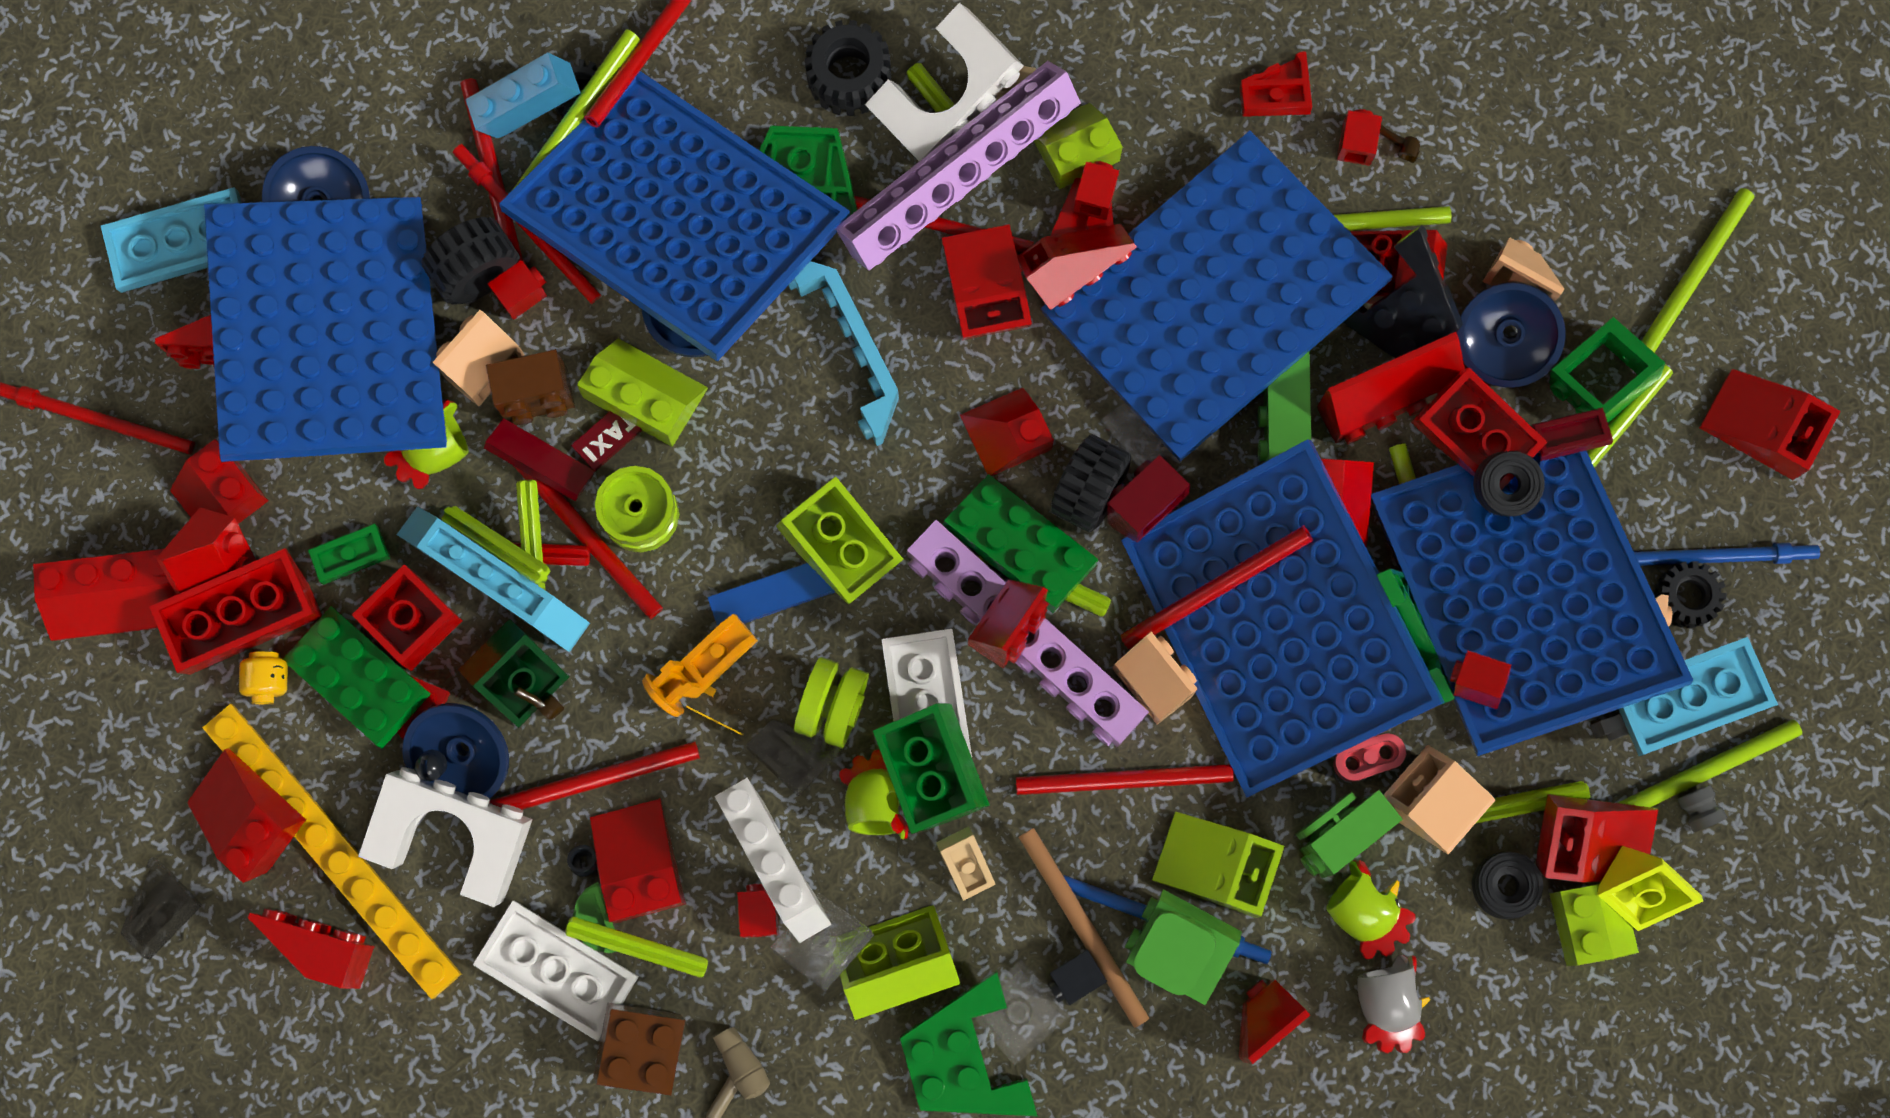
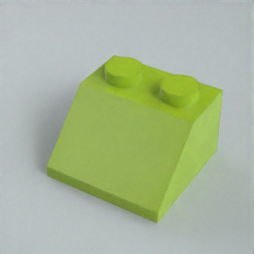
M1091 103L1070 111L1068 116L1060 119L1046 130L1040 138L1034 140L1058 189L1072 184L1075 178L1082 177L1086 161L1091 163L1102 161L1110 165L1120 162L1123 148L1108 118Z
M1599 884L1549 893L1566 966L1584 965L1639 953L1633 926L1598 896Z

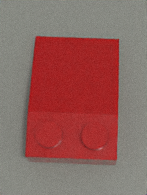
M1470 368L1459 371L1411 421L1437 448L1472 476H1475L1476 470L1482 461L1494 453L1518 451L1533 458L1547 443L1537 431ZM1511 473L1503 475L1499 482L1500 489L1502 490L1515 476Z
M229 748L224 749L187 802L216 858L243 883L267 873L306 821L297 810Z
M661 799L590 817L600 884L609 922L616 924L686 905Z

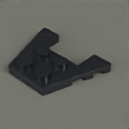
M1420 225L1394 246L1415 272V275L1369 308H1365L1362 305L1343 322L1394 358H1398L1451 333L1457 332L1463 325L1449 287L1442 280L1438 270V259L1435 252H1431L1426 239L1428 234L1423 225Z

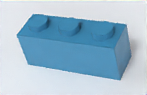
M547 52L465 100L475 130L495 138H500L579 95L580 90L571 64Z

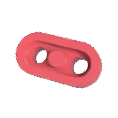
M1390 733L1381 734L1335 755L1333 761L1334 770L1345 781H1360L1400 766L1406 757V747L1398 736ZM1382 746H1386L1391 750L1392 755L1390 759H1383L1380 756L1379 751ZM1352 757L1357 760L1358 767L1356 770H1349L1346 767L1345 762L1347 758Z

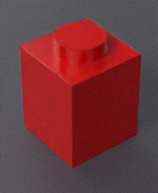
M1365 109L1348 110L1342 125L1337 160L1370 166L1377 152L1382 116L1374 115L1371 111Z
M1086 161L1076 194L1073 212L1107 220L1120 170L1114 169L1112 165L1106 162L1096 161L1091 163Z
M522 260L488 283L494 295L513 320L547 297L542 288L546 284L545 279L535 266L528 269Z
M1467 651L1464 662L1457 660L1451 674L1450 681L1456 683L1454 695L1498 709L1512 665Z
M762 884L746 885V892H737L740 937L752 938L779 935L778 912Z

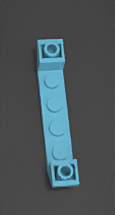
M810 261L788 287L790 290L797 288L802 297L826 286L822 289L823 295L830 308L837 306L842 316L837 319L842 333L846 338L852 336L857 346L852 351L859 366L862 368L867 365L872 375L867 380L875 397L877 398L882 395L881 398L860 408L863 419L858 421L865 439L873 438L876 446L881 445L884 442L899 399L898 388L837 269Z
M418 506L397 533L400 538L517 615L569 653L590 624L553 595L436 516Z

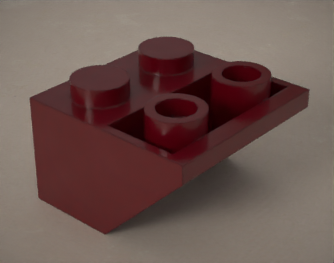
M1160 455L1152 462L1150 460L1144 461L1134 472L1135 478L1126 486L1123 483L1118 485L1109 497L1108 524L1137 543L1189 495L1190 484Z

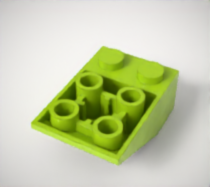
M1175 812L1152 881L1258 918L1262 916L1285 846L1247 832Z

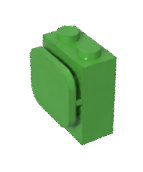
M1380 790L1366 796L1349 809V804L1357 797L1353 792L1344 795L1295 834L1299 840L1311 835V841L1299 849L1304 855L1300 860L1311 875L1316 876L1319 874L1321 878L1334 875L1403 820Z
M1163 889L1158 899L1151 897L1141 915V917L1146 919L1142 929L1134 928L1125 944V948L1130 950L1126 963L1135 967L1141 977L1170 993L1187 995L1206 1005L1240 944L1242 931Z

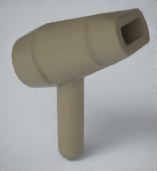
M734 1027L726 1029L713 1038L720 1054H722L729 1077L706 1113V1118H721L737 1090L744 1099H753L763 1094L770 1085L769 1078L761 1062L748 1045L743 1042L742 1037Z

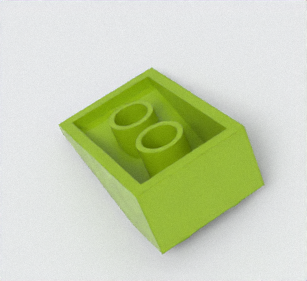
M834 477L776 525L777 529L795 551L848 605L904 560L837 477Z

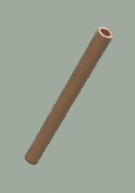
M1032 828L1019 836L1020 841L1086 950L1089 951L1107 980L1106 983L1132 1026L1135 1028L1145 1023L1149 1016L1036 830Z

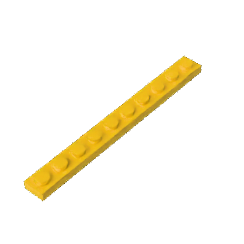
M229 704L202 727L222 752L227 748L233 751L306 819L294 837L431 999H435L462 975L367 861L358 857L359 852L233 704Z

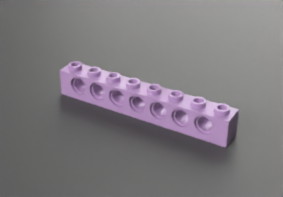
M1049 61L1045 62L840 223L835 229L852 258L870 271L873 267L882 263L887 256L902 244L910 241L926 225L935 221L940 214L955 202L963 199L979 183L987 180L998 168L1015 158L1022 149L1040 138L1046 130L1060 119L1068 116L1070 111L1081 104L1068 73Z
M937 520L907 550V557L911 559L908 563L909 567L921 578L928 575L937 583L934 589L948 602L952 598L955 599L963 607L960 613L975 626L980 622L1006 584L1003 579ZM948 557L955 562V567L950 572H941L936 568L935 564L940 558ZM967 581H976L980 584L982 590L975 596H968L963 593L961 587ZM1045 618L1038 631L1033 634L1034 640L1029 644H1025L1026 648L1016 664L1024 672L1029 673L1033 670L1042 678L1039 683L1040 686L1052 697L1055 698L1058 694L1069 703L1066 709L1077 720L1082 722L1086 718L1096 727L1092 732L1106 746L1113 743L1116 747H1119L1147 716L1149 711ZM1046 652H1054L1059 656L1061 663L1056 668H1047L1042 664L1040 657ZM1072 676H1081L1087 683V689L1080 693L1073 692L1069 689L1067 680ZM1098 700L1109 701L1114 709L1113 714L1109 717L1099 716L1094 709L1095 702Z

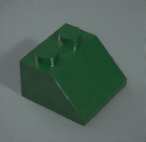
M511 619L458 669L479 693L518 728L537 708L514 695L516 687L519 686L543 701L570 677Z

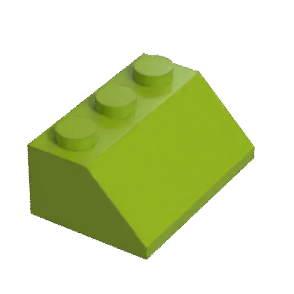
M619 338L594 357L577 384L584 399L640 427L642 431L671 447L675 444L708 389L703 384Z
M934 905L830 940L842 986L855 1020L960 984Z

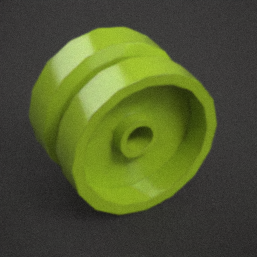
M640 466L620 468L606 477L597 491L595 500L597 520L611 540L625 550L639 553L655 550L668 542L677 529L680 515L677 499L664 478L650 468ZM637 505L641 508L638 512L632 511Z
M819 657L804 690L795 720L794 732L812 738L820 731L824 720L827 719L823 733L825 743L843 748L860 715L869 673L851 667L844 673L837 686L840 674L838 662Z

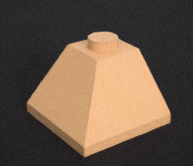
M1511 237L1502 247L1483 280L1484 283L1490 286L1506 282L1529 284L1545 292L1554 302L1564 291V287L1541 254L1534 251L1529 243L1522 240H1514Z

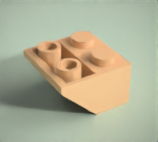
M481 310L475 316L471 315L463 321L459 329L460 332L451 342L448 341L439 348L436 353L437 358L433 361V364L439 368L445 379L478 407L491 394L486 365L524 356L519 345Z
M1150 632L1118 660L1112 669L1138 702L1149 711L1148 714L1154 722L1159 724L1191 699L1197 691V687L1194 685L1197 679L1186 665L1179 666L1171 655L1174 651L1169 643L1162 636L1156 638Z
M1427 745L1384 794L1385 798L1402 817L1403 820L1399 822L1400 824L1446 854H1449L1495 801L1494 797L1456 761L1430 745Z

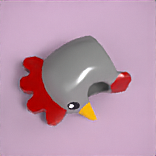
M1399 955L1395 958L1392 967L1366 972L1358 976V997L1362 1012L1368 1022V1025L1363 1030L1362 1039L1366 1044L1376 1042L1378 1051L1382 1053L1392 1052L1394 1047L1399 1053H1408L1412 1048V1039L1421 1041L1425 1037V1031L1420 1019L1422 1008L1430 1001V997L1418 998L1415 983L1416 956L1411 955L1407 958L1405 955Z

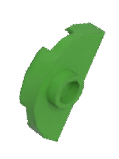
M597 881L587 887L576 900L573 917L614 929L613 923L609 922L604 897ZM582 941L596 951L604 953L617 952Z

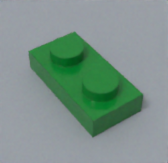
M376 524L308 550L319 582L323 585L390 559L380 529Z

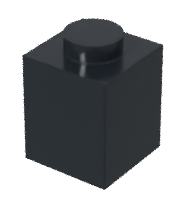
M1086 950L1050 972L1049 975L1052 981L1047 983V986L1058 1003L1065 1000L1067 1005L1070 1006L1105 984L1107 980L1089 951Z

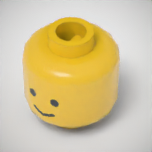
M265 651L250 652L249 658L240 662L239 692L243 696L252 697V704H274V697L282 696L287 692L288 665L285 660L278 658L279 653Z

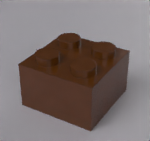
M556 349L486 365L493 404L504 419L515 425L529 424L533 422V417L547 414L549 418L561 417L568 413L567 409L575 408L568 369Z
M607 1003L593 1075L596 1085L671 1096L685 1025V1019L682 1015Z

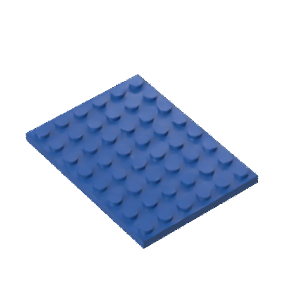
M639 71L598 128L589 125L584 119L499 203L503 213L717 362L837 233L835 228L850 216L848 209L641 71Z
M1248 131L1128 234L1137 248L1132 250L1131 256L1125 262L1110 266L1103 272V276L1096 283L1090 286L1084 285L1076 291L1072 300L1061 307L1056 306L1051 310L1045 304L1041 311L1181 462L1392 280L1393 275L1251 131Z
M421 197L204 204L221 462L446 448L447 440L439 368L433 364V361L437 358V345L430 279L421 263L426 252Z
M1310 439L1301 442L1168 514L1138 543L1128 537L1121 540L1157 613L1303 525L1308 529L1313 538L1311 543L1165 629L1181 664L1186 665L1197 679V682L1194 683L1197 687L1195 693L1246 798L1445 703L1397 607H1392L1377 577L1379 572Z
M1587 451L1540 461L1537 453L1533 459L1538 463L1543 472L1544 492L1538 504L1532 510L1520 516H1499L1490 513L1482 507L1474 492V476L1459 464L1371 494L1373 508L1398 568L1404 574L1405 582L1409 586L1411 599L1418 607L1424 627L1436 650L1442 672L1450 683L1453 695L1456 683L1450 681L1451 674L1457 660L1464 662L1467 651L1512 665L1498 709L1454 695L1455 705L1477 756L1691 685L1693 682L1690 671ZM1514 477L1502 489L1505 494L1509 495L1516 491L1518 487L1517 478Z

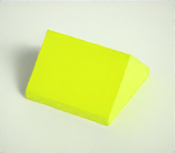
M1622 846L1599 884L1597 892L1602 900L1637 931L1703 902L1702 895L1662 858Z

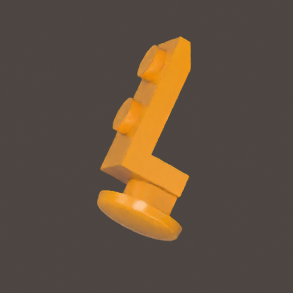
M732 614L721 622L680 662L669 660L660 669L662 673L658 677L646 674L642 680L643 686L651 699L662 710L674 717H679L684 713L683 705L679 701L682 697L698 698L758 640L736 614Z

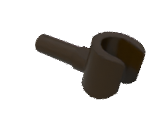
M1381 125L1380 135L1401 147L1398 157L1414 163L1420 152L1419 140L1412 136L1404 138Z
M519 686L514 690V695L531 703L549 720L556 718L564 710V707L551 693L541 701L537 696Z

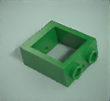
M1612 317L1551 370L1549 379L1550 389L1559 400H1566L1575 408L1576 414L1603 408L1609 423L1661 378L1665 362L1616 318ZM1603 344L1637 374L1632 381L1604 405L1569 374Z

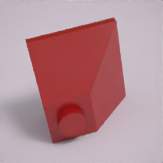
M1020 388L960 415L987 475H996L1046 453L1053 448L1054 439L1039 408L1024 388Z
M1261 979L1246 991L1249 999L1243 1003L1239 1045V1058L1244 1063L1254 1064L1310 1016L1307 1010L1276 980H1270L1266 984Z

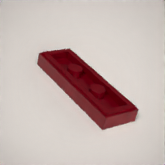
M504 418L485 441L484 449L574 501L578 499L595 473L593 469Z

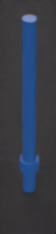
M1788 542L1773 543L1772 547L1634 552L1640 566L1672 565L1687 562L1688 564L1692 561H1699V563L1773 561L1774 564H1790L1792 560L1819 559L1820 547L1818 545L1792 546Z
M1064 875L1065 880L1075 895L1146 920L1141 917L1146 907L1145 904ZM1241 936L1240 944L1233 957L1238 958L1241 955L1267 965L1272 951L1246 942L1245 937Z

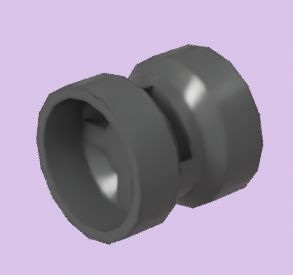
M1711 784L1677 798L1681 809L1687 811L1690 816L1688 823L1693 833L1728 818L1724 809L1717 806L1714 800L1716 794Z

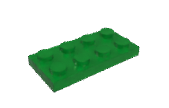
M989 474L943 523V526L1008 579L1043 586L1048 589L1046 601L1049 605L1047 609L1052 613L1056 611L1098 562V558Z
M332 606L283 658L289 667L381 749L431 695L428 690Z

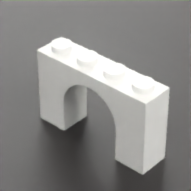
M958 3L936 27L938 32L960 53L966 63L968 83L961 99L953 107L943 112H925L898 84L887 80L865 104L918 161H921L972 121L979 113H982L996 102L995 96L1003 88H1009L1017 81L1020 76L1019 71L1024 66L961 3Z
M402 767L400 770L386 774L358 857L390 869L402 865L420 820L430 811H445L457 816L466 824L471 832L474 843L473 858L460 895L492 907L504 902L533 819L522 816L524 811L517 807L502 805L501 808L489 803L490 799L482 794L469 792L468 795L457 792L455 791L456 786L443 780H435L434 783L423 781L414 769Z
M745 778L716 795L715 798L780 918L797 941L801 943L832 925L815 893L804 879L779 835L781 832L749 779Z

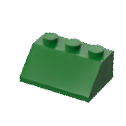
M936 703L873 730L911 834L962 818L990 806L952 704Z

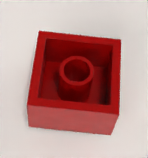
M405 564L352 614L402 666L410 671L463 621Z

